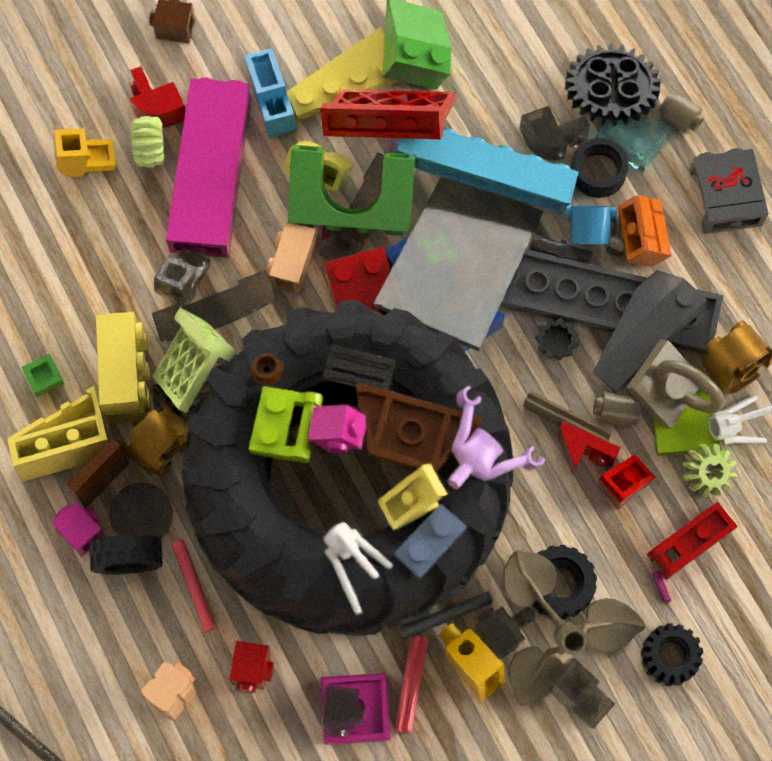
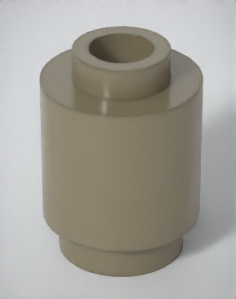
M669 93L658 110V113L663 115V120L685 134L690 130L695 132L704 119V116L701 115L703 109L680 94L674 95Z
M603 391L601 397L596 396L593 406V414L598 415V422L628 427L629 424L636 426L641 411V403L634 400L633 396Z

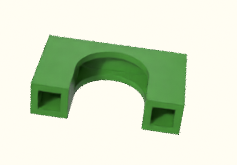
M294 145L291 150L288 223L313 228V225H325V229L331 231H341L343 227L355 228V231L359 233H372L373 229L385 230L386 234L401 236L404 232H409L416 154L385 152L380 195L373 203L366 207L349 209L335 203L325 190L323 181L325 147Z

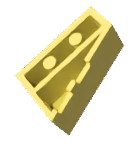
M94 385L85 390L86 394L74 402L69 403L67 401L61 405V410L48 418L43 419L41 417L7 438L13 467L22 482L84 465L111 440L105 415L99 405V396Z

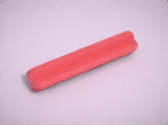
M412 636L394 726L395 731L399 733L410 734L413 728L428 646V639L422 636Z

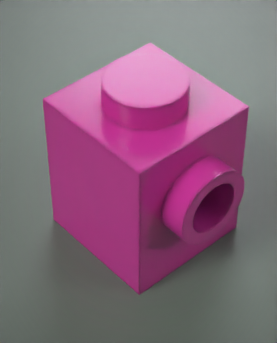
M348 405L313 407L308 440L336 454H345L347 449H361L363 435L366 430V416Z
M78 502L72 506L67 505L56 514V519L52 522L81 558L89 552L90 542L106 537L97 525L100 518L89 506L83 509Z

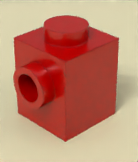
M236 641L229 681L232 685H237V691L255 693L256 689L264 690L266 681L271 682L274 662L269 661L271 653L269 645Z

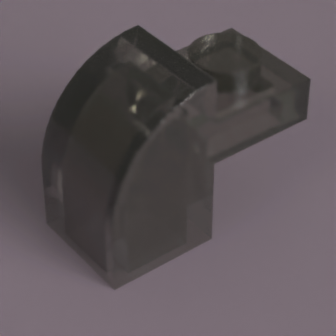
M546 106L521 115L519 129L528 148L535 155L554 161L565 159L567 146L576 147L587 140L590 124L586 116L558 125L550 107Z
M186 248L182 249L177 258L169 255L154 277L155 293L180 305L187 306L196 296V288L210 268V259Z
M569 658L547 682V687L562 705H567L591 729H594L615 705L596 686L600 681L576 658Z

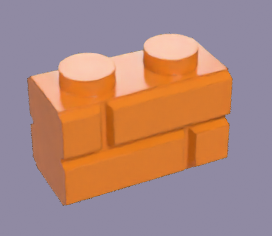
M637 195L618 205L628 263L651 267L671 257V245L668 239L661 200L648 199L646 196Z

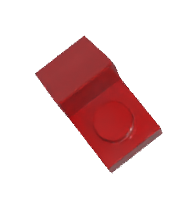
M564 421L557 435L573 475L583 454L588 456V459L596 465L612 467L621 449L619 446Z
M634 454L603 474L598 480V488L619 510L633 495L647 487L656 477Z

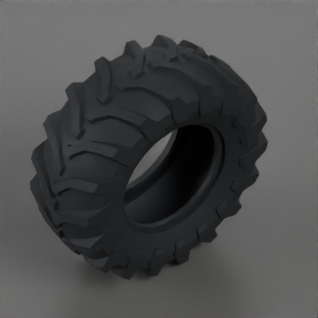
M356 300L341 301L336 311L332 313L315 311L301 306L288 312L287 323L282 326L266 330H251L241 339L244 349L238 355H234L230 361H226L212 369L207 378L210 389L206 396L202 397L198 402L186 426V429L189 431L187 435V449L183 451L182 481L187 502L186 509L191 524L196 531V538L215 570L226 580L227 584L249 604L266 615L273 616L293 627L316 634L330 632L332 634L351 636L375 635L382 631L385 625L388 629L413 623L428 616L431 609L437 603L443 605L457 595L473 578L479 566L484 565L503 529L511 500L510 487L513 484V470L488 481H483L470 474L458 489L453 488L448 483V479L460 466L454 455L437 472L436 475L447 493L437 501L438 504H442L467 527L420 580L394 556V553L433 511L397 530H393L391 525L379 531L360 535L392 563V568L388 569L361 547L358 550L378 573L376 579L370 576L353 555L345 560L341 556L338 557L361 608V613L356 614L332 561L325 554V550L329 548L323 540L326 534L308 528L284 510L269 486L270 470L274 458L250 454L249 452L263 386L300 393H317L323 397L321 407L337 405L359 407L356 394L357 382L463 411L457 404L456 396L461 390L470 386L471 388L466 394L470 401L481 396V401L474 406L473 415L484 417L480 429L492 436L503 449V453L494 461L492 465L494 467L503 461L513 459L510 431L490 380L481 369L475 368L455 338L444 331L434 334L409 311L399 308H393L387 315H384ZM270 353L281 360L284 369L281 372V379L277 383L260 385L254 381V375L250 372V366L258 355ZM270 368L264 369V372L270 371ZM295 406L290 431L301 422L304 407Z

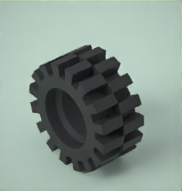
M667 623L663 627L661 625L652 631L643 643L640 655L643 656L642 666L647 668V675L649 677L652 675L656 678L654 681L659 684L664 682L665 686H671L672 684H676V686L681 685L691 679L698 672L699 666L702 665L703 659L701 655L704 652L703 647H699L701 641L699 637L695 638L692 635L694 632L690 628L688 630L683 629L684 625L678 624L673 626V623ZM672 642L682 648L684 660L681 665L670 667L662 662L659 652L663 644Z

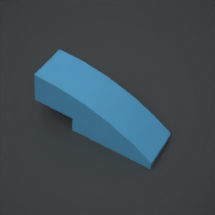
M273 49L244 55L268 137L272 138L297 131L294 112Z

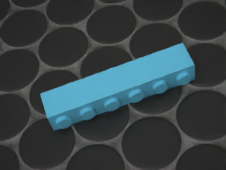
M443 128L441 140L399 139L395 152L416 154L415 169L560 214H564L567 210V205L569 206L578 176V171L571 170L568 165L561 163L552 164L532 154L523 155L514 152L512 148L507 146L497 147L486 143L479 137L468 138L457 134L456 131L450 128Z

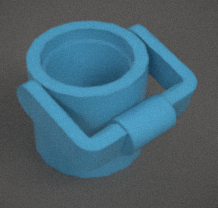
M567 205L568 221H571V243L610 244L611 223L617 222V208L609 206Z

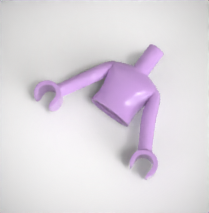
M467 386L457 394L456 401L459 407L463 409V415L452 446V452L460 463V466L448 479V483L453 488L458 489L470 474L483 481H488L519 467L533 470L545 462L544 457L539 458L536 462L532 461L530 454L534 447H531L521 453L519 457L503 461L492 467L496 458L503 453L499 443L480 428H477L466 441L471 429L474 406L481 401V396L470 401L466 395L467 391L471 388L470 386Z

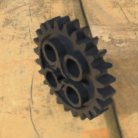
M609 44L608 50H603L600 45H597L595 53L590 49H586L585 56L578 54L576 62L571 61L570 70H567L565 80L567 100H573L572 108L581 107V116L587 113L591 114V122L598 117L601 118V125H604L607 120H611L613 126H617L618 120H622L625 125H629L630 117L638 122L640 121L641 114L648 116L650 108H655L660 94L661 79L658 78L659 71L652 70L653 61L644 63L645 54L638 57L634 56V48L627 53L624 52V45H621L618 50H614L612 44ZM610 66H612V67L614 68V80H613L614 84H613V88H614V91H616V92H615V98H614V99H615V103H612V100H611L612 79L610 78V74H611V67H610Z

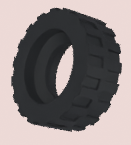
M118 535L97 539L89 544L90 571L104 575L133 574L156 570L163 565L161 538L156 536Z
M553 545L544 551L542 549L537 554L550 560L554 567L569 569L576 578V588L571 595L564 598L554 597L551 594L542 597L559 618L565 620L567 617L572 616L573 618L587 608L596 592L597 573L594 572L595 567L593 563H590L587 559L588 556L577 551V548L566 547V545L554 547ZM538 600L531 605L541 615L545 614L549 616L548 618H551Z

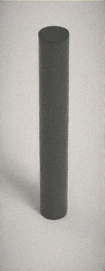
M486 591L399 628L401 635L406 640L493 603L492 596L489 591Z

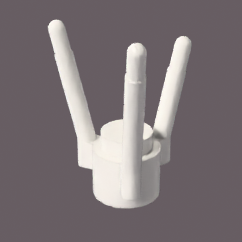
M752 395L722 411L712 413L708 422L710 433L716 441L721 440L723 445L732 443L765 444L767 442L766 438L736 435L742 429L741 422L772 413V406L742 415L732 414L758 399L757 395Z
M341 523L325 535L323 540L329 547L325 550V554L332 561L354 612L360 614L361 608L338 557L341 556L345 560L353 555L374 579L378 577V573L360 553L359 547L388 569L392 568V563L367 543L355 529L351 531L346 523Z

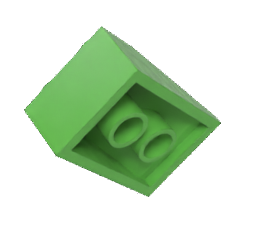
M386 0L383 77L437 90L450 75L451 45L442 11L400 0Z

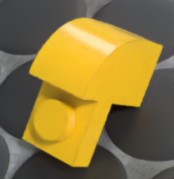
M85 129L54 130L55 160L57 170L60 173L70 177L84 178L85 172L115 171L116 160L113 139L86 140Z

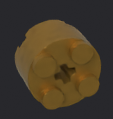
M742 320L734 325L730 333L725 337L717 336L706 345L705 348L708 353L701 361L704 369L724 392L729 394L731 391L734 394L743 390L760 377L758 370L762 365L768 368L772 364V349L750 325Z
M166 403L160 405L162 409L160 413L155 409L152 410L129 434L133 439L129 446L124 442L121 447L148 475L155 473L159 477L171 467L172 462H170V459L177 451L183 454V451L187 449V435L189 432L186 429L187 423Z

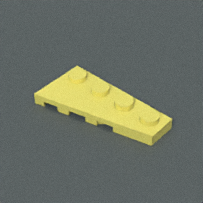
M381 27L287 91L297 121L320 113L323 103H332L341 89L378 90L399 82L383 77L385 34Z

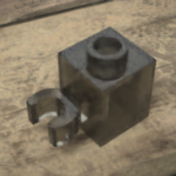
M503 606L496 611L491 607L477 617L479 623L475 625L474 631L494 655L501 660L523 645L525 637L520 629L534 621L536 615L530 607L523 608L513 617L509 616Z

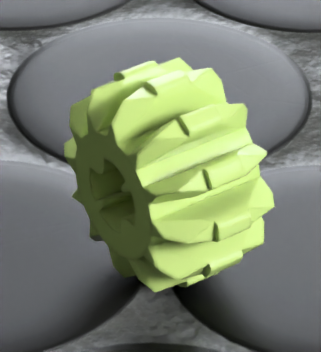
M150 116L133 119L130 127L135 163L139 167L146 166V168L163 165L166 156L161 120L158 117Z
M712 443L710 447L706 444H700L698 448L699 453L693 450L688 452L693 460L682 463L684 467L690 469L689 472L683 475V479L691 481L689 489L692 491L699 490L701 496L707 497L710 492L716 497L721 496V487L726 490L731 489V485L727 481L728 478L736 479L738 477L736 473L730 472V469L735 467L737 463L735 460H728L731 452L728 449L720 451L719 444ZM709 464L714 466L710 468L714 470L711 476L706 475V473H709L706 470Z

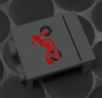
M734 148L726 153L714 154L713 152H705L694 157L689 171L690 175L697 174L706 214L701 223L703 233L709 234L763 226L769 213L753 149L743 150L742 148Z

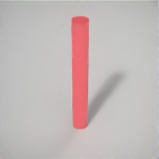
M183 539L177 540L172 543V547L203 631L204 633L211 632L216 629V625Z

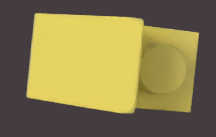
M428 464L418 468L377 501L392 529L397 530L434 511L439 506L437 501L447 493L433 468Z

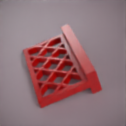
M341 89L332 103H323L320 108L323 136L441 140L443 136V123L456 101V92Z

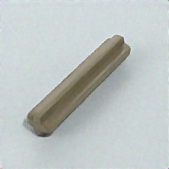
M530 392L524 401L523 406L525 409L559 426L564 421L603 440L609 441L611 437L609 430L534 392Z

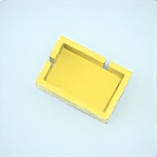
M134 312L96 315L99 405L103 413H105L109 424L142 421L146 417V410H151L150 392L147 391L145 382L150 380L149 363L145 361L144 352L149 350L147 333H144L143 322L137 321Z

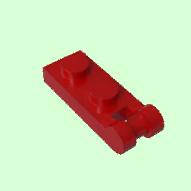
M717 501L654 547L646 555L652 563L656 561L662 569L660 573L668 580L736 530L738 526ZM670 549H673L679 557L674 562L666 555V552Z

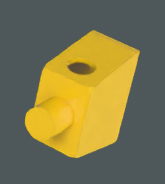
M451 623L439 633L438 636L446 645L444 650L448 663L480 703L506 683L504 665L472 629H467L461 633Z

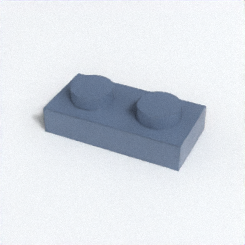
M440 504L394 553V556L420 580L440 556L466 530L467 526Z

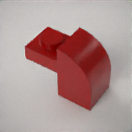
M142 66L130 70L133 81L129 82V86L134 96L130 98L137 118L142 116L158 117L161 120L162 128L184 121L186 110L174 81L151 89Z

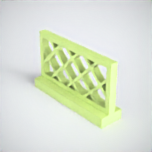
M179 308L174 319L181 327L152 377L177 409L187 413L218 358L221 357L230 361L236 350L206 321Z

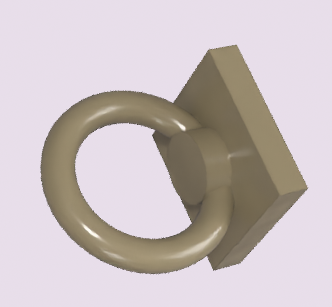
M659 340L627 386V390L663 428L671 429L686 406L704 413H717L723 409L725 404L724 395L719 387L704 373L692 367L669 340ZM699 387L707 393L711 401L695 396Z

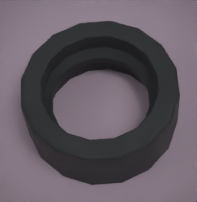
M605 138L589 139L582 143L574 153L571 170L578 171L575 186L587 196L595 198L609 197L618 192L625 183L629 161L624 149L613 140ZM591 155L607 156L617 166L616 175L609 181L592 180L586 176L582 169L585 158Z

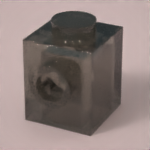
M326 685L321 728L328 731L327 736L347 738L348 733L355 734L356 725H363L365 706L359 705V689Z

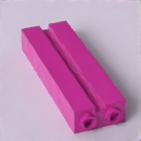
M207 77L200 79L190 78L166 236L167 246L171 253L194 254V252H203L205 256L229 258L251 103L249 83H243L239 80H230L228 82L215 81Z

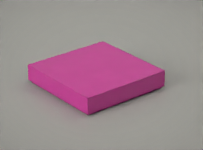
M386 673L321 677L324 745L390 741Z

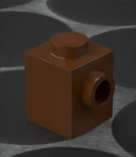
M158 0L156 10H151L149 25L153 27L156 39L190 43L195 22L192 3L181 2L180 0Z

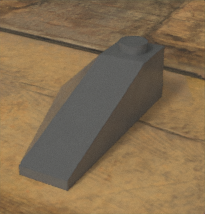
M656 270L635 289L593 373L616 393L638 372L659 340H669V342L673 340L701 313L707 299L684 278Z

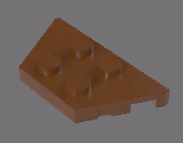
M357 382L356 394L360 413L366 416L364 435L368 456L413 470L430 464L435 474H437L454 455L452 446L460 427L463 411ZM472 416L471 429L466 441L477 428L481 427L484 417Z

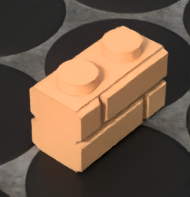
M177 661L173 666L163 662L154 674L155 679H150L141 692L142 696L152 706L170 720H176L185 709L183 705L188 704L197 693L195 686L192 684L196 678Z

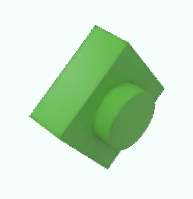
M50 354L21 367L36 397L65 384Z

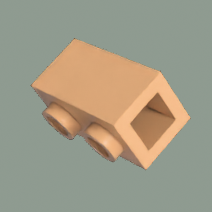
M286 221L284 231H278L275 240L277 252L275 258L270 257L266 268V275L269 276L271 287L296 294L301 293L317 242L315 228Z

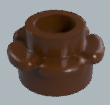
M270 353L258 355L250 366V372L254 375V381L260 385L277 383L281 379V372L284 369L281 360ZM270 368V371L264 372V369Z

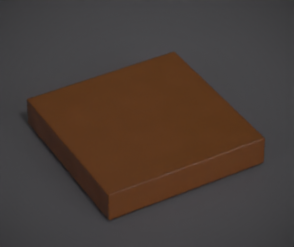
M113 439L109 440L67 483L66 486L82 507L86 508L129 465L121 446Z

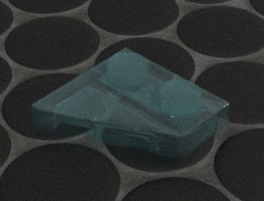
M630 117L629 125H625L622 120H618L617 126H613L612 121L608 120L597 133L596 138L610 139L619 144L627 153L629 164L644 172L675 133L677 127L673 124L640 119L637 122Z

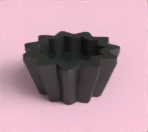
M559 318L556 322L548 319L546 326L540 325L538 327L540 334L535 336V340L539 344L538 350L546 354L548 359L554 357L556 360H562L563 357L572 356V350L579 346V343L575 340L579 333L572 330V323L565 324L562 318Z

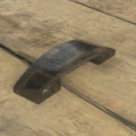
M376 153L363 176L364 182L349 209L366 207L373 203L380 195L384 155ZM343 227L341 231H332L319 256L332 261L358 254L371 233H359L355 231V228Z
M263 270L237 280V286L183 306L181 303H177L153 312L152 316L160 341H173L181 327L174 319L179 308L203 319L213 329H217L244 318L268 305L276 299L267 271Z

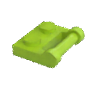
M263 386L249 446L250 454L308 463L311 456L308 437L313 407H321L323 397L313 392L300 393ZM295 406L304 407L296 445L293 447L286 446Z

